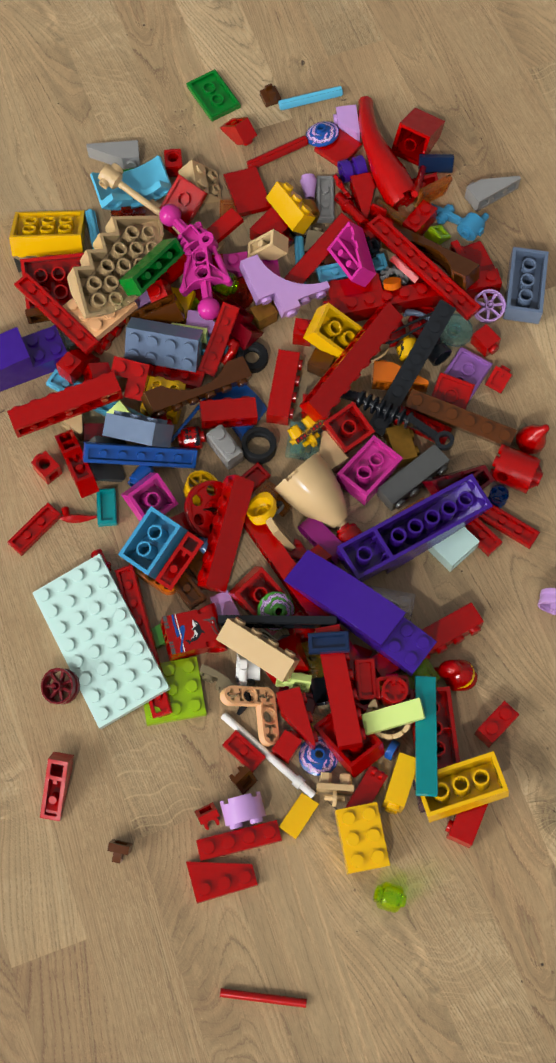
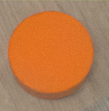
M388 277L383 280L384 289L389 291L397 290L402 286L399 277Z

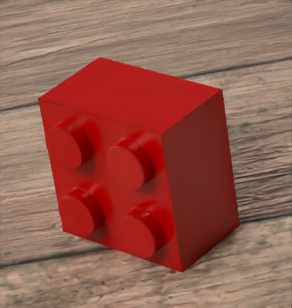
M354 401L323 422L324 425L320 427L323 431L326 430L345 455L375 433V430Z

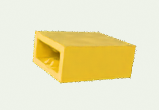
M399 752L381 806L385 808L386 812L396 815L397 812L401 813L403 811L415 775V757Z

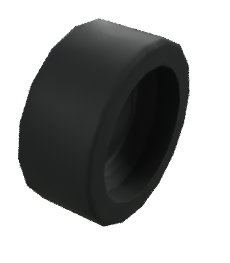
M264 427L249 429L241 440L244 458L254 464L257 462L259 464L269 462L276 453V438L274 434ZM255 437H262L269 441L270 448L266 453L254 454L248 449L249 441Z

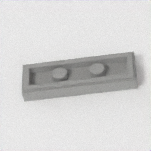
M317 176V207L320 211L317 223H333L334 178L333 176Z

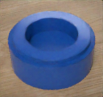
M396 740L390 742L384 755L386 759L393 760L400 747V742Z

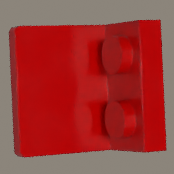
M458 240L451 242L449 250L479 264V272L495 269L481 241L466 246L460 245Z

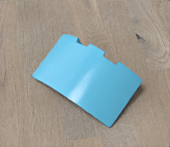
M158 155L149 162L137 168L124 171L122 174V181L147 200H159L167 195L172 187L162 158ZM92 172L90 174L102 209L121 210V207L131 206V209L144 206L119 187L115 189L110 187L107 189L102 188L99 185V173Z

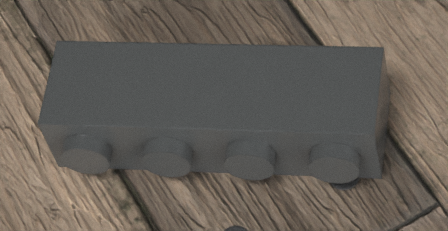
M434 444L378 487L377 496L391 511L395 508H401L406 503L405 500L410 496L412 498L420 492V489L424 486L422 481L435 478L438 474L441 476L448 470L449 458Z

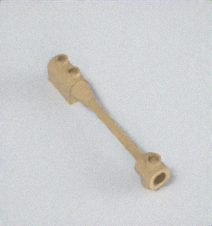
M113 163L111 166L107 164L103 167L98 176L100 180L99 185L102 188L107 189L110 187L115 189L119 187L154 214L159 215L160 208L122 181V174L124 172L118 164ZM172 227L179 235L180 233L177 231V229L175 227ZM223 240L218 244V254L223 250L225 243Z

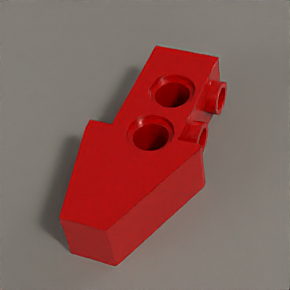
M71 429L56 435V442L81 498L99 492L89 464L83 462V452L73 430Z

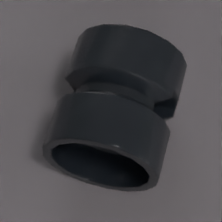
M441 337L428 357L433 366L443 363L452 353L446 343H442Z

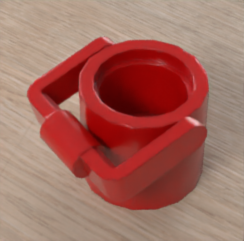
M398 673L385 674V677H378L376 679L377 700H381L384 706L388 707L405 702L406 698H410L409 678L406 675L398 676ZM379 681H385V682L383 683V685H382V689H381V692H380V683H379Z

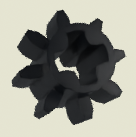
M367 236L365 238L373 259L380 253V244L374 237L370 239Z

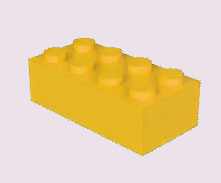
M492 751L438 769L437 797L420 796L428 821L431 823L509 797V790L496 755Z

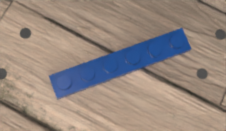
M84 442L83 462L196 468L198 450L196 448H166L146 445Z

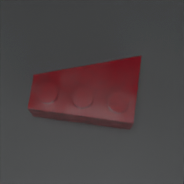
M475 465L422 482L430 495H433L470 474H473L482 490L495 480L485 465Z

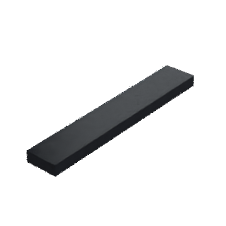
M218 615V623L222 627L227 618L235 619V617L246 622L245 626L249 628L315 629L339 624L337 616Z

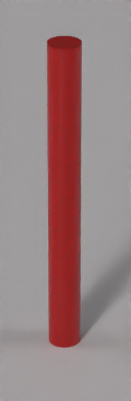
M424 165L419 167L411 193L412 197H417L426 171Z
M221 988L220 997L302 1008H306L307 999L224 988Z

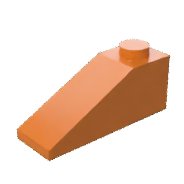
M386 360L374 361L372 389L388 390L401 366ZM418 375L409 391L415 389L420 392H427L429 381Z

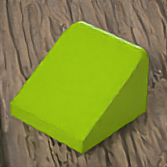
M435 225L429 227L424 237L440 245L449 240L451 235L442 225Z

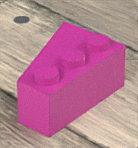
M348 221L327 250L352 282L366 287L376 275L375 267L363 228Z

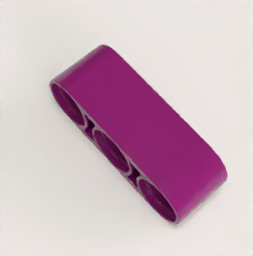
M307 518L297 526L299 532L313 547L319 544L332 555V564L336 565L340 562L336 550L337 546L342 544V542L322 522Z

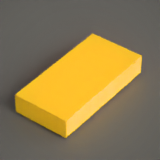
M301 793L279 828L296 840L319 804L304 793Z

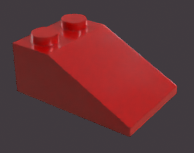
M255 566L228 594L248 615H257V606L266 594L270 592H282L285 594V592L263 567ZM294 604V607H295V612H294V614H295V613H297L300 609ZM277 608L275 611L277 615L281 613L280 608ZM263 628L272 636H274L279 631Z
M331 713L313 726L339 763L353 778L357 777L385 755L383 742L375 734H365L366 740H362L363 747L338 751ZM358 720L360 728L364 727L363 721Z

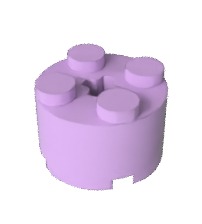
M260 791L256 792L257 796L255 797L249 793L228 799V804H225V801H220L225 825L230 826V830L243 827V822L250 821L251 824L263 822V817L266 816Z

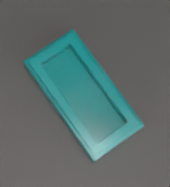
M99 489V492H96L98 527L118 525L116 489Z

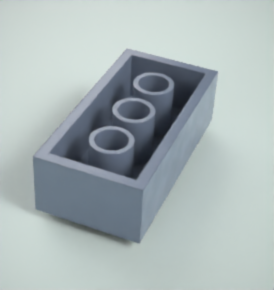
M513 247L509 260L505 295L506 307L503 319L539 324L543 314L548 251Z
M131 317L126 326L125 359L196 372L201 361L203 330Z

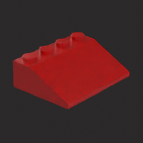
M84 253L20 259L22 276L28 273L63 306L73 298L67 276L73 267L81 266L80 259ZM25 297L26 308H27V309L36 308V307Z

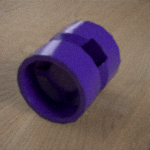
M363 155L354 156L351 158V161L344 159L337 163L339 176L343 183L350 182V176L368 172Z

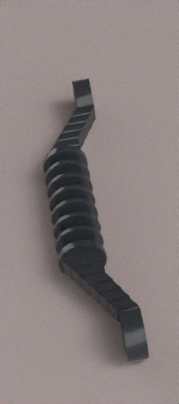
M349 390L340 397L352 402L354 401L358 408L364 404V411L371 407V414L377 410V417L384 413V420L391 416V423L398 419L397 426L404 422V429L407 430L410 427L418 430L435 441L436 446L442 451H447L454 445V436L449 431L437 432L419 419H416L413 411L406 415V408L400 412L399 405L393 409V403L391 402L386 406L387 400L385 399L380 404L379 396L373 400V394L371 393L366 397L367 392L365 390H362V392ZM442 437H447L450 442L443 445L439 440Z

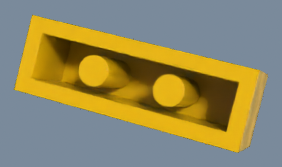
M277 181L266 196L267 201L293 232L304 234L316 218L312 214L311 208L302 202V197L293 191V186L287 182Z

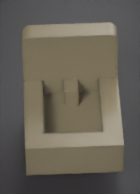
M313 227L312 230L308 229L304 251H308L324 233L322 228Z

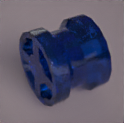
M496 485L491 489L488 499L492 504L501 508L507 502L509 491L502 485Z

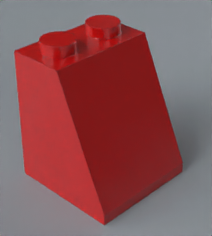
M414 108L399 123L391 150L396 156L418 166L419 154H429L442 133L445 121L418 108Z

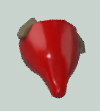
M525 422L521 424L516 434L518 447L523 452L536 457V454L541 452L546 445V435L550 429L549 425L539 426L533 424L527 426Z

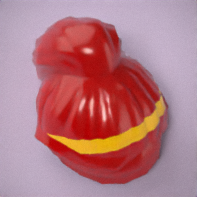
M449 659L442 662L439 667L431 669V672L436 677L444 679L452 691L472 689L478 680L474 667L466 660Z

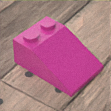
M374 435L337 473L336 479L340 487L365 506L377 493L378 487L386 482L403 458Z

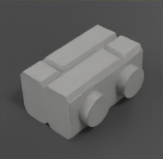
M222 424L206 434L207 443L228 470L244 460L243 451L237 446V443Z

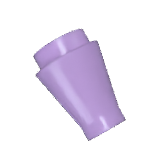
M304 174L301 176L300 183L305 199L315 200L317 179L314 174Z

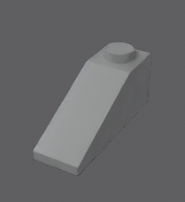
M138 140L87 144L89 158L110 165L116 163L122 169L140 166Z
M520 176L480 179L467 186L464 198L478 212L518 189L521 178Z

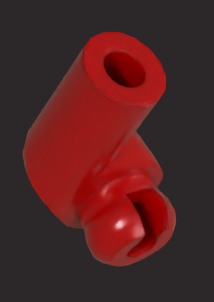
M233 338L228 341L227 346L230 348L221 360L224 365L227 361L234 359L240 347L239 342Z

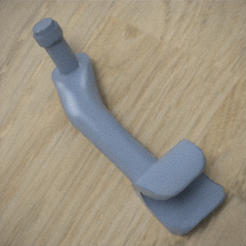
M406 309L403 313L404 317H422L426 315L414 309Z

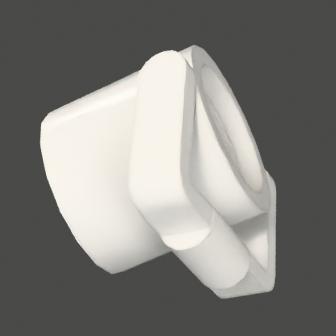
M237 653V685L247 686V680L249 679L260 681L261 668Z

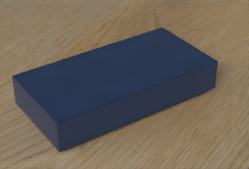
M419 154L418 170L421 165H424L426 167L425 173H452L454 154Z
M349 631L308 633L309 655L350 652Z

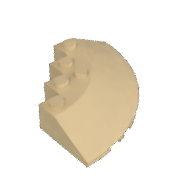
M159 215L112 216L105 226L106 233H99L94 240V249L84 252L80 259L81 266L71 269L67 276L70 292L85 319L114 313L133 303L141 296H128L118 280L163 240L164 230Z

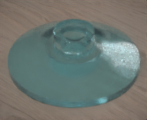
M453 314L440 337L449 346H463L470 341L473 335V328L469 320L467 321L459 314Z

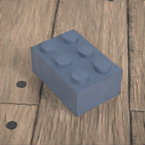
M114 410V414L106 413L102 436L149 446L170 448L174 425L167 424L168 420Z

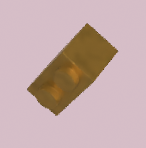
M404 424L386 428L384 437L387 446L403 458L396 469L406 467L420 456L418 446H415L413 442L414 433L412 429H404Z

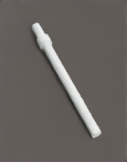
M227 712L222 715L221 719L231 728L237 730L266 756L270 763L292 781V785L297 790L301 789L311 799L316 795V792L305 783L306 780L302 776H297Z

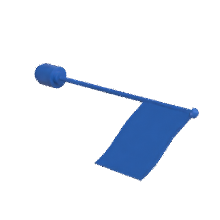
M247 385L232 387L231 391L216 393V396L211 398L213 400H221L226 397L232 399L243 396L255 397L258 414L257 422L267 411L260 397ZM199 404L172 436L171 443L197 413ZM255 425L231 428L241 441L243 435ZM139 465L129 477L128 484L132 487L150 472H153V466Z

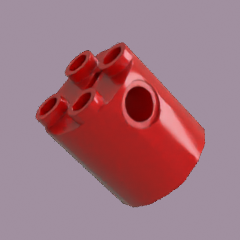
M501 444L498 452L500 457L496 455L492 464L495 469L491 468L490 471L495 482L527 494L529 489L535 486L538 487L544 474L539 465L541 459Z

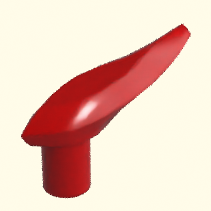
M69 507L61 509L63 516L60 519L68 523H81L97 518V515L70 514Z

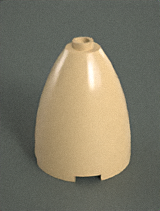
M319 452L308 458L274 488L287 503L307 518L320 521L325 526L333 529L336 526L340 529L347 523V506L340 484Z

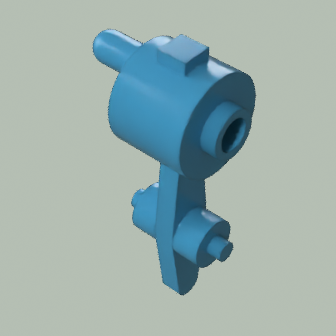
M432 204L438 208L437 223L445 224L446 221L458 225L457 231L464 239L474 241L477 236L481 237L484 233L485 222L489 218L488 213H484L480 217L476 213L470 212L464 218H461L454 214L455 209L453 205L447 204L442 208Z

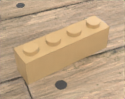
M235 617V619L227 618L216 640L280 681H288L300 661L295 657L296 654L287 648L285 650L280 648L279 643L274 639L264 638L260 630L253 627L250 629L245 626L246 622L238 617Z

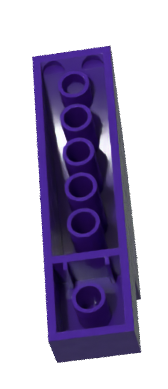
M56 325L21 337L17 327L0 334V392L54 372L57 369L56 363L67 351Z
M470 474L338 545L336 554L347 573L364 582L384 570L388 574L463 528L492 508L493 505L473 474Z
M309 550L306 551L284 579L287 584L328 615L337 616L340 624L409 676L414 674L437 643L436 640L406 619V612L341 568Z

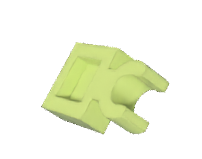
M302 672L292 673L290 679L285 682L276 678L275 686H289V689L300 686L301 692L309 693L312 675Z

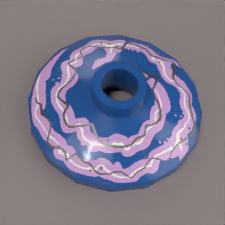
M328 121L318 122L312 125L306 132L308 143L315 147L330 145L339 136L337 125Z
M317 736L318 742H316L315 749L312 750L304 742L299 751V762L302 768L314 776H320L321 772L331 773L338 763V760L320 736ZM317 751L323 753L321 758L316 757L315 753Z

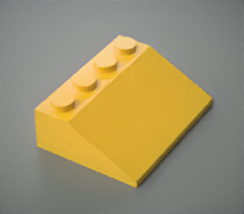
M85 210L15 212L9 236L12 256L23 258L26 256L43 257L45 255L55 256L83 253Z

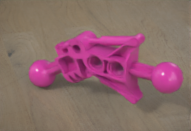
M166 204L159 212L160 221L168 227H175L180 233L177 236V240L183 248L184 254L187 255L179 291L186 297L193 290L201 288L202 300L199 302L197 309L199 316L205 320L216 319L220 311V304L213 298L211 286L218 284L232 286L233 284L223 259L218 254V242L211 232L203 229L201 222L198 221L194 225H187L181 219L180 209L173 204ZM212 253L215 255L214 259L218 268L213 265Z

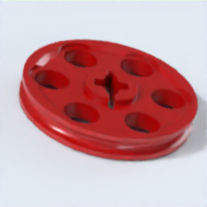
M214 480L201 482L189 491L185 499L184 513L186 521L190 528L201 537L208 538L211 533L210 525L217 510L212 512L209 510L203 511V509L210 507L218 508L217 502L223 490L222 482ZM209 485H211L214 488V494L212 496H210L207 493V487ZM195 495H197L200 498V504L198 506H196L193 503V497ZM196 514L201 517L200 525L194 522Z

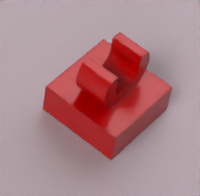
M213 802L194 811L200 824L204 825L206 830H209L208 822L214 820L216 825L220 824L217 818L220 815Z

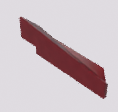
M211 286L213 298L219 302L220 308L223 302L240 308L231 337L239 342L242 350H246L264 332L251 324L254 318L251 313L218 287ZM201 288L193 290L199 302L202 300Z

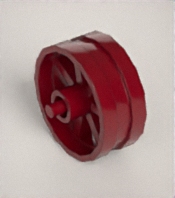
M50 669L42 678V695L45 700L52 704L71 703L79 693V678L70 669ZM59 671H61L60 679L55 675ZM67 674L70 679L64 681L65 675ZM64 691L69 693L67 698L64 696ZM58 693H59L60 701H57L56 699H54Z

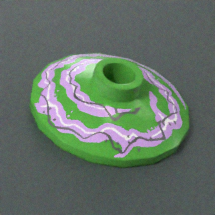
M282 592L266 594L257 606V615L291 616L295 612L293 601ZM277 608H280L281 613L279 615H277L275 612ZM268 628V629H270V630H281V629H284V628Z

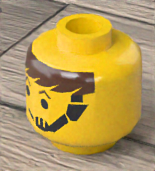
M408 335L396 344L395 349L400 361L404 362L417 338L409 337Z

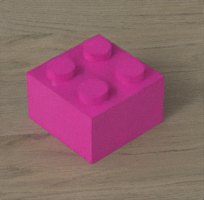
M150 472L121 494L139 522L150 506L165 515L179 504L162 478L155 472Z

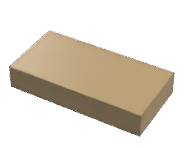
M271 517L266 520V524L272 534L288 551L291 552L296 548L289 536Z

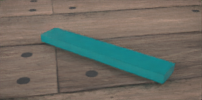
M415 676V699H421L426 719L415 722L416 796L437 797L436 677Z

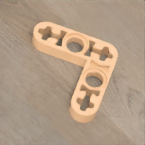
M231 685L221 690L220 700L227 706L256 707L260 743L266 747L276 744L279 739L276 698L272 689L268 687ZM245 691L251 695L250 702L244 697ZM227 693H229L230 695L238 694V696L231 699V697L228 696ZM264 694V696L267 697L268 700H266V698H259V699H258V696H261V695ZM264 712L269 713L271 717L270 722L264 719Z

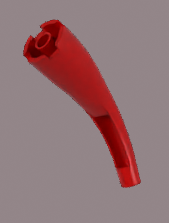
M363 96L358 101V121L363 146L376 187L390 212L395 213L399 211L398 207L404 205L408 207L418 199V196L412 197L411 195L414 181L383 138L376 122L372 98Z

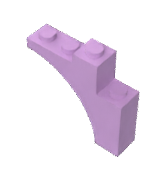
M258 254L241 260L239 265L241 274L256 306L269 304L273 300L281 318L294 317L298 314L300 306L308 304L312 299L324 298L330 289L328 281L316 284H300L285 280L268 269L260 260Z

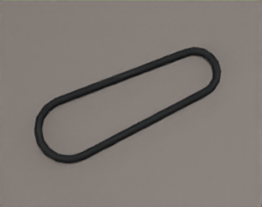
M433 312L399 327L391 334L430 316ZM426 323L385 344H392L425 327Z

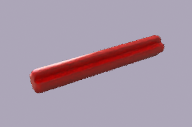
M301 136L246 162L247 167L258 168L307 146L308 139L306 136Z

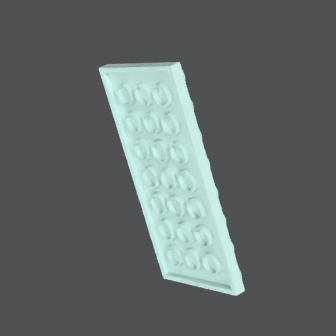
M102 555L94 556L33 592L34 598L70 670L79 678L80 691L100 729L105 728L171 689Z

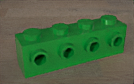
M176 237L162 240L118 281L128 296H139L150 285L155 283L169 267L176 263L185 252Z

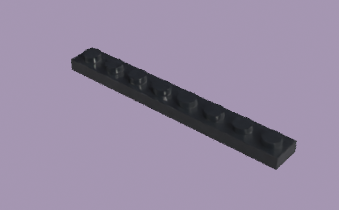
M440 299L385 394L383 400H387L386 406L391 402L393 403V409L397 405L401 406L455 312V307ZM376 410L369 423L375 430V433L383 437L386 428L391 423V416L384 420V413L377 417Z

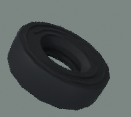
M254 342L246 350H242L239 347L236 358L244 357L252 374L262 371L267 366L269 359L267 349L259 342ZM249 352H255L259 355V360L255 363H250L245 359V356Z

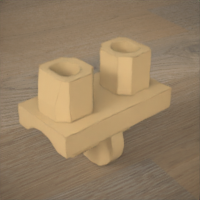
M321 772L316 792L332 793V795L324 794V800L332 801V807H336L337 801L345 802V795L337 794L353 795L354 785H352L351 774H340L339 784L331 783L332 773Z

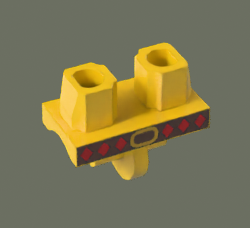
M307 415L301 420L306 429L301 431L299 426L295 424L287 430L292 438L289 441L292 446L294 444L298 445L306 439L302 443L304 447L308 445L316 447L318 445L316 439L320 435L318 432L314 435L312 433L324 424L321 420L314 422Z

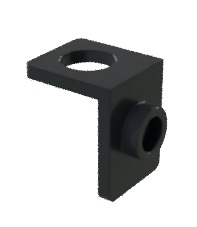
M325 678L312 679L311 690L315 706L329 704Z

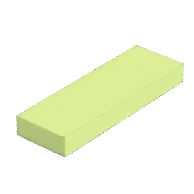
M420 698L361 714L366 735L426 719Z

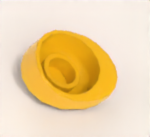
M262 492L253 497L247 510V515L253 524L263 525L266 524L267 519L274 517L277 510L275 498L269 492Z

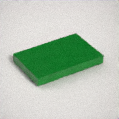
M215 69L186 83L188 90L211 122L241 108L239 101Z

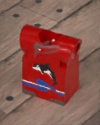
M215 603L208 604L199 610L162 617L160 626L169 661L206 652L221 653L228 650L227 646L216 640L221 630L218 627V612Z

